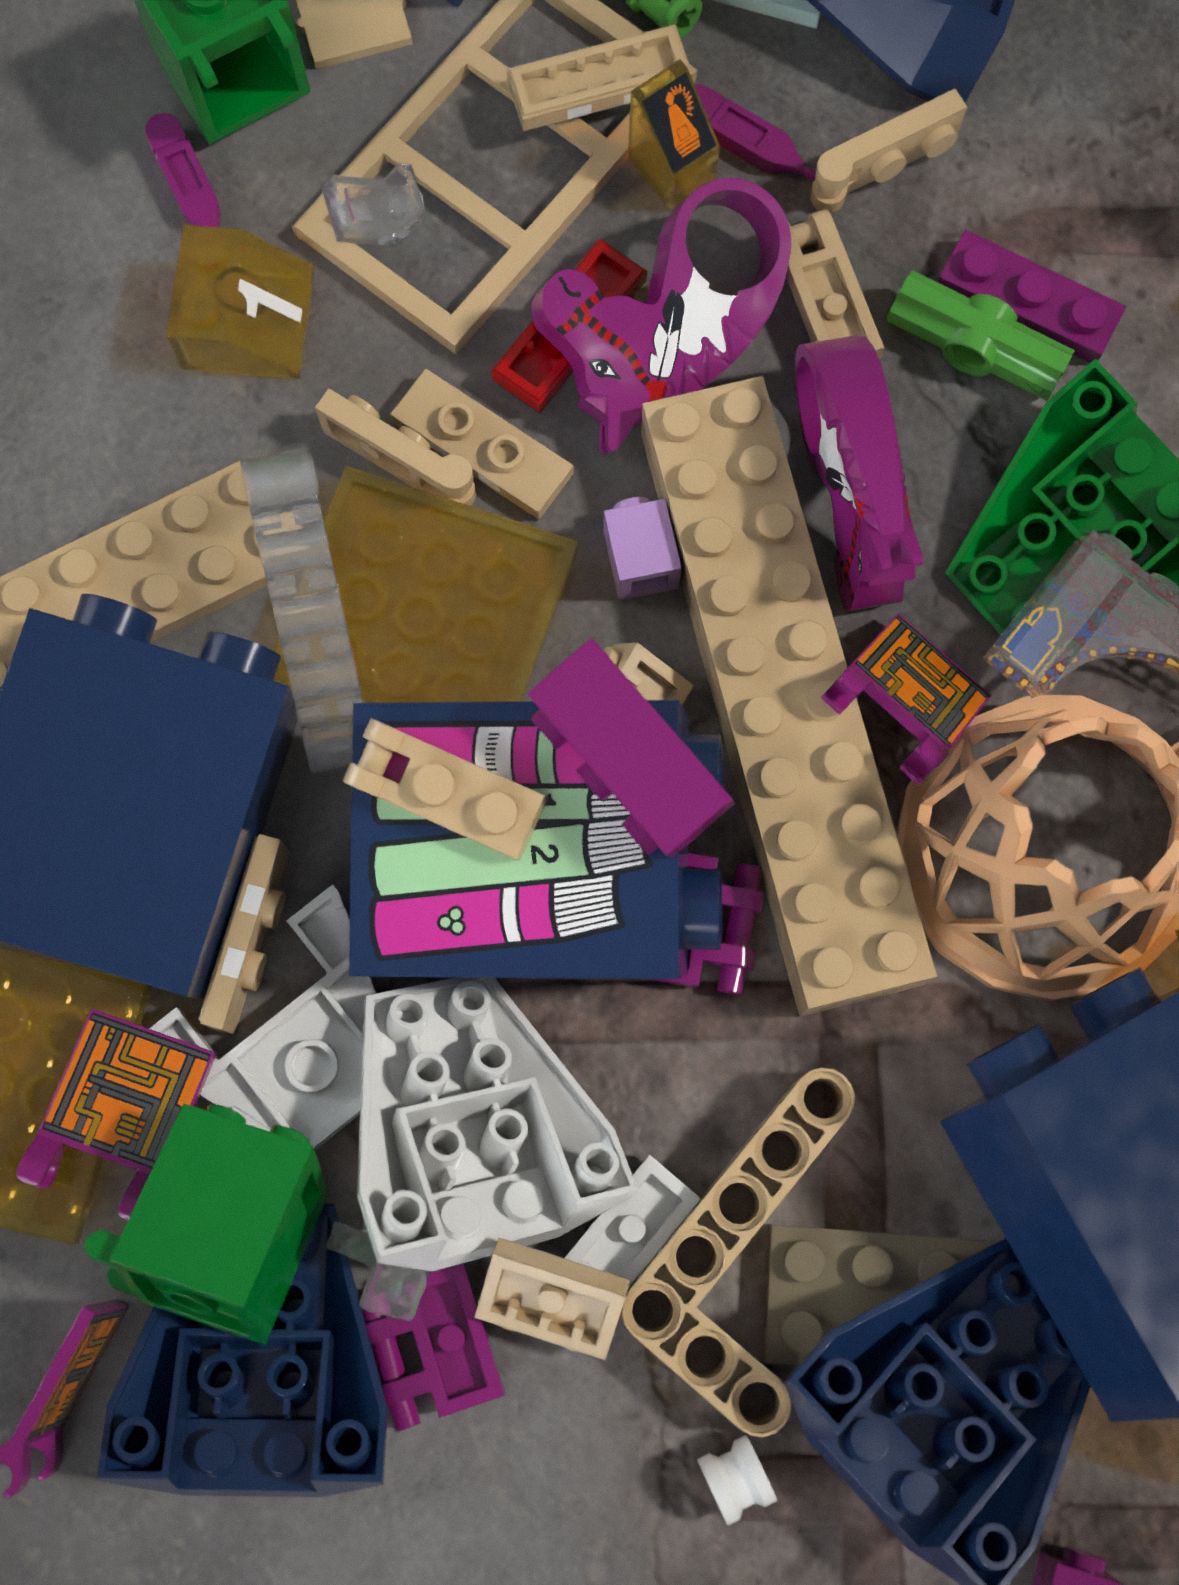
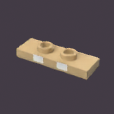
M676 24L506 69L507 82L523 131L646 99L684 73H687L691 85L693 78Z
M426 368L390 414L394 425L399 428L400 426H406L413 429L426 439L432 450L444 457L449 454L464 456L470 461L474 478L538 520H540L574 474V465Z
M261 834L254 839L198 1019L200 1024L213 1030L235 1035L248 990L257 991L262 981L267 955L261 953L260 950L267 928L275 929L278 926L286 899V893L279 889L291 851L280 839Z

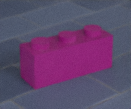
M592 637L527 693L540 708L530 717L531 720L557 749L567 741L585 761L576 769L578 775L602 802L614 794L631 814L621 824L649 856L656 849L660 848L666 856L673 858L735 804L730 795Z

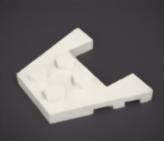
M333 884L286 920L325 969L326 975L221 1059L216 1055L200 1094L216 1105L236 1111L246 1119V1124L267 1131H270L273 1125H281L296 1130L310 1140L309 1145H312L314 1150H317L360 1115L364 1001L366 995L376 994L371 977L349 976L350 917L342 895ZM177 1007L149 1028L213 1051L183 1010Z

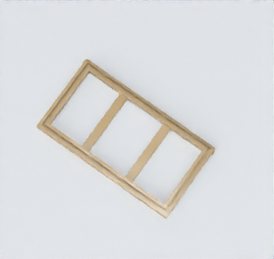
M499 0L292 226V230L298 239L304 241L455 355L654 130L643 106V100L639 101L608 138L578 117L547 125L590 156V158L526 231L406 144L470 72H473L513 101L507 82L506 69L508 67L488 52L535 0ZM544 0L604 43L644 33L599 0ZM690 65L693 74V85L696 82L697 69ZM388 162L509 249L452 314L448 313L331 226Z

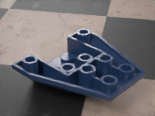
M807 0L906 92L928 102L956 89L964 103H966L1001 40L1015 0Z
M324 1204L266 1345L153 1306L107 1404L97 1479L99 1481L188 1496L325 1497L383 1485L388 1409L335 1204Z
M1006 1238L831 1329L784 1381L809 1443L908 1550L960 1585H1008L1037 1548L1091 1387Z

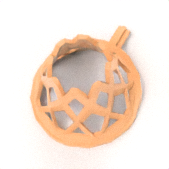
M1029 694L975 716L949 750L945 760L938 767L934 768L920 785L911 780L905 788L896 836L925 936L939 954L989 988L1045 1001L1087 995L1138 967H1141L1142 971H1144L1179 936V740L1170 746L1165 739L1138 718L1081 695ZM1027 731L1019 740L976 760L974 745L989 735ZM1075 734L1110 741L1127 752L1155 779L1169 809L1172 827L1169 832L1166 854L1142 882L1131 876L1110 880L1079 893L1072 870L1054 859L1025 857L1033 826L1028 807L1011 795L1035 770L1039 761L1045 755V745ZM1006 756H1017L993 781L990 780L983 767ZM960 758L961 771L942 785ZM964 783L972 809L955 839L951 841L929 827L932 808L934 804ZM988 816L1005 825L996 856L966 846L981 820ZM929 846L945 857L937 881ZM958 866L989 882L994 918L956 917L945 899ZM1015 884L1047 886L1053 907L1049 911L1015 917ZM1117 902L1122 903L1119 916L1098 934L1087 917ZM1153 909L1137 943L1120 954L1104 944L1135 913ZM1056 927L1077 945L1076 948L1047 966L1042 967L1022 962L1016 933ZM972 933L997 934L1003 954ZM1086 954L1101 961L1065 968Z

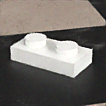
M648 1155L633 1173V1178L638 1188L637 1193L633 1197L600 1214L565 1256V1259L630 1279L629 1287L701 1199L651 1155Z

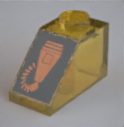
M681 59L633 89L630 94L628 160L670 210L684 201L700 186L716 179L720 145L689 70Z

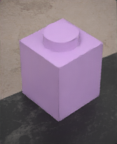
M633 497L618 502L614 505L613 509L605 510L603 533L619 601L679 589L682 568L666 500L660 499L649 502V499L646 497Z

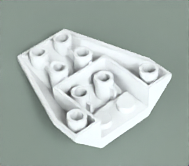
M455 977L366 995L363 1022L357 1198L377 1263L435 1271L491 1256L498 1238L529 1246L558 1238L637 1193V1185L615 1129L495 978Z

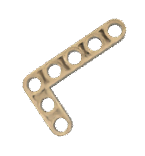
M818 1068L809 1071L791 1085L701 1196V1199L631 1284L627 1290L621 1310L626 1328L640 1343L734 1425L751 1436L766 1437L775 1434L785 1426L790 1416V1396L785 1385L776 1375L700 1311L697 1306L849 1118L854 1108L855 1095L853 1088L847 1078L834 1069ZM812 1082H823L835 1092L837 1099L836 1108L827 1119L812 1115L806 1108L804 1092ZM773 1132L787 1135L795 1145V1160L784 1171H778L769 1167L762 1155V1144L765 1138ZM734 1183L747 1187L753 1194L755 1201L751 1216L746 1221L737 1224L728 1221L721 1213L719 1207V1200L723 1190ZM692 1236H700L706 1239L713 1252V1259L709 1269L703 1274L696 1276L683 1273L676 1261V1252L680 1243ZM648 1290H658L666 1294L671 1305L667 1321L660 1327L653 1329L639 1325L632 1314L636 1298L642 1292ZM711 1336L721 1344L722 1359L718 1367L713 1371L705 1374L696 1373L689 1369L686 1364V1349L695 1338ZM752 1383H766L772 1387L775 1396L771 1411L766 1416L758 1419L742 1415L739 1408V1397L743 1389Z

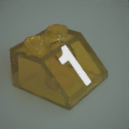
M183 224L166 338L181 369L300 379L315 272L313 265L242 229Z

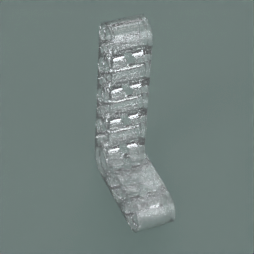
M306 440L246 452L240 459L245 491L310 770L313 774L347 767L352 762L353 703H364L321 511V495L310 444Z

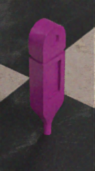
M703 84L692 85L716 144L766 173H797L813 182L815 181L816 170L804 163L796 151L791 138L785 132L732 100L724 99L723 95Z
M162 112L153 115L146 122L145 134L187 223L211 240L217 254L225 253L226 247L220 237L222 215L219 203L179 120L170 113Z

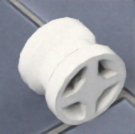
M747 1435L734 1440L731 1451L719 1457L708 1453L697 1459L727 1526L739 1521L744 1509L754 1504L766 1507L777 1501Z

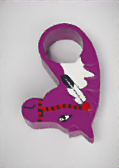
M740 178L716 179L700 186L670 213L660 232L646 303L621 295L604 297L595 282L588 275L572 269L557 272L539 289L533 298L532 319L534 325L561 352L574 370L576 389L580 396L576 406L599 421V451L601 455L604 456L618 449L632 427L642 423L643 403L702 390L742 354L771 315L785 282L791 254V231L783 209L776 199L761 186ZM707 205H719L730 208L742 215L754 229L759 241L761 256L758 273L748 289L738 290L732 295L717 293L709 289V282L693 266L687 251L686 231L689 219L696 208Z
M863 334L800 344L797 347L795 356V389L803 441L810 462L831 496L834 534L837 545L835 572L841 601L847 611L901 603L904 595V582L915 579V566L923 565L924 562L907 505V489L904 485L905 474L902 472L904 468L903 460L900 456V445L897 443L898 434L881 362L874 346Z

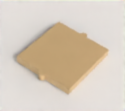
M296 0L301 18L297 20L298 29L301 34H306L316 69L413 45L403 10L406 7V0Z

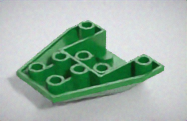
M1096 358L1046 402L945 572V575L1003 639L1018 620L1022 623L1024 616L1030 611L1056 608L1059 621V635L1056 641L1050 645L1053 648L1045 658L1078 645V643L1070 645L1064 641L1062 625L1066 621L1080 620L1084 622L1088 635L1087 640L1097 637L1091 625L1092 615L1086 617L1073 616L1063 608L1060 601V590L1056 592L1041 591L1042 587L1049 590H1058L1059 586L1062 587L1057 577V572L1060 574L1062 581L1064 572L1066 573V580L1071 575L1070 572L1062 567L1061 563L1074 547L1081 549L1156 610L1159 611L1179 602V459L1136 415L1138 403ZM1083 559L1071 562L1073 567L1079 565V572L1084 571ZM1099 572L1088 575L1089 580L1096 579L1095 585L1101 584V574ZM1072 576L1069 582L1076 581V583L1069 586L1077 587L1078 590L1064 588V591H1061L1062 599L1067 606L1066 598L1069 593H1081L1085 597L1087 604L1084 610L1075 613L1088 615L1090 611H1093L1088 597H1090L1093 605L1095 597H1097V605L1102 598L1075 576ZM1108 586L1105 588V593L1112 591V598L1115 599L1118 597L1117 586ZM1133 599L1122 601L1123 607L1129 605V612L1135 610ZM1105 600L1100 607L1107 605V608L1100 611L1109 612L1108 615L1093 611L1095 616L1092 619L1098 632L1097 623L1100 618L1105 616L1113 618L1118 627H1120L1119 622L1122 625H1125L1126 622H1131ZM1141 613L1138 618L1140 619L1142 617L1150 615L1151 613Z

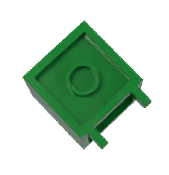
M134 0L156 59L208 145L311 93L290 6L286 0Z
M183 1103L121 1236L104 1230L95 1231L85 1241V1252L94 1262L109 1267L107 1280L115 1290L134 1296L140 1302L266 1345L329 1195L314 1147L309 1145L310 1140L306 1136L291 1128L273 1125L270 1131L246 1124V1119L242 1115L227 1107L210 1104L206 1110Z

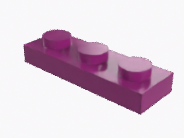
M966 229L938 279V283L968 298L976 294H987L1001 299L1015 311L1018 317L1017 322L1075 350L1073 355L1089 363L1095 358L1099 361L1127 307Z

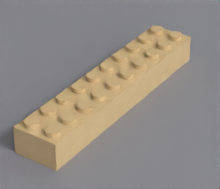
M754 377L643 403L642 441L658 499L666 500L682 568L680 575L682 588L757 863L762 868L761 877L799 1017L923 986L936 978L937 974L857 698L840 715L821 699V696L848 667L764 377Z

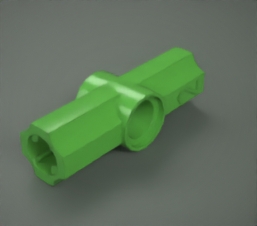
M913 270L899 290L886 319L887 322L942 348L945 360L957 370L978 377L987 376L989 373H992L1048 401L1075 351L1017 322L1018 317L1015 311L1001 299L987 294H976L968 298Z

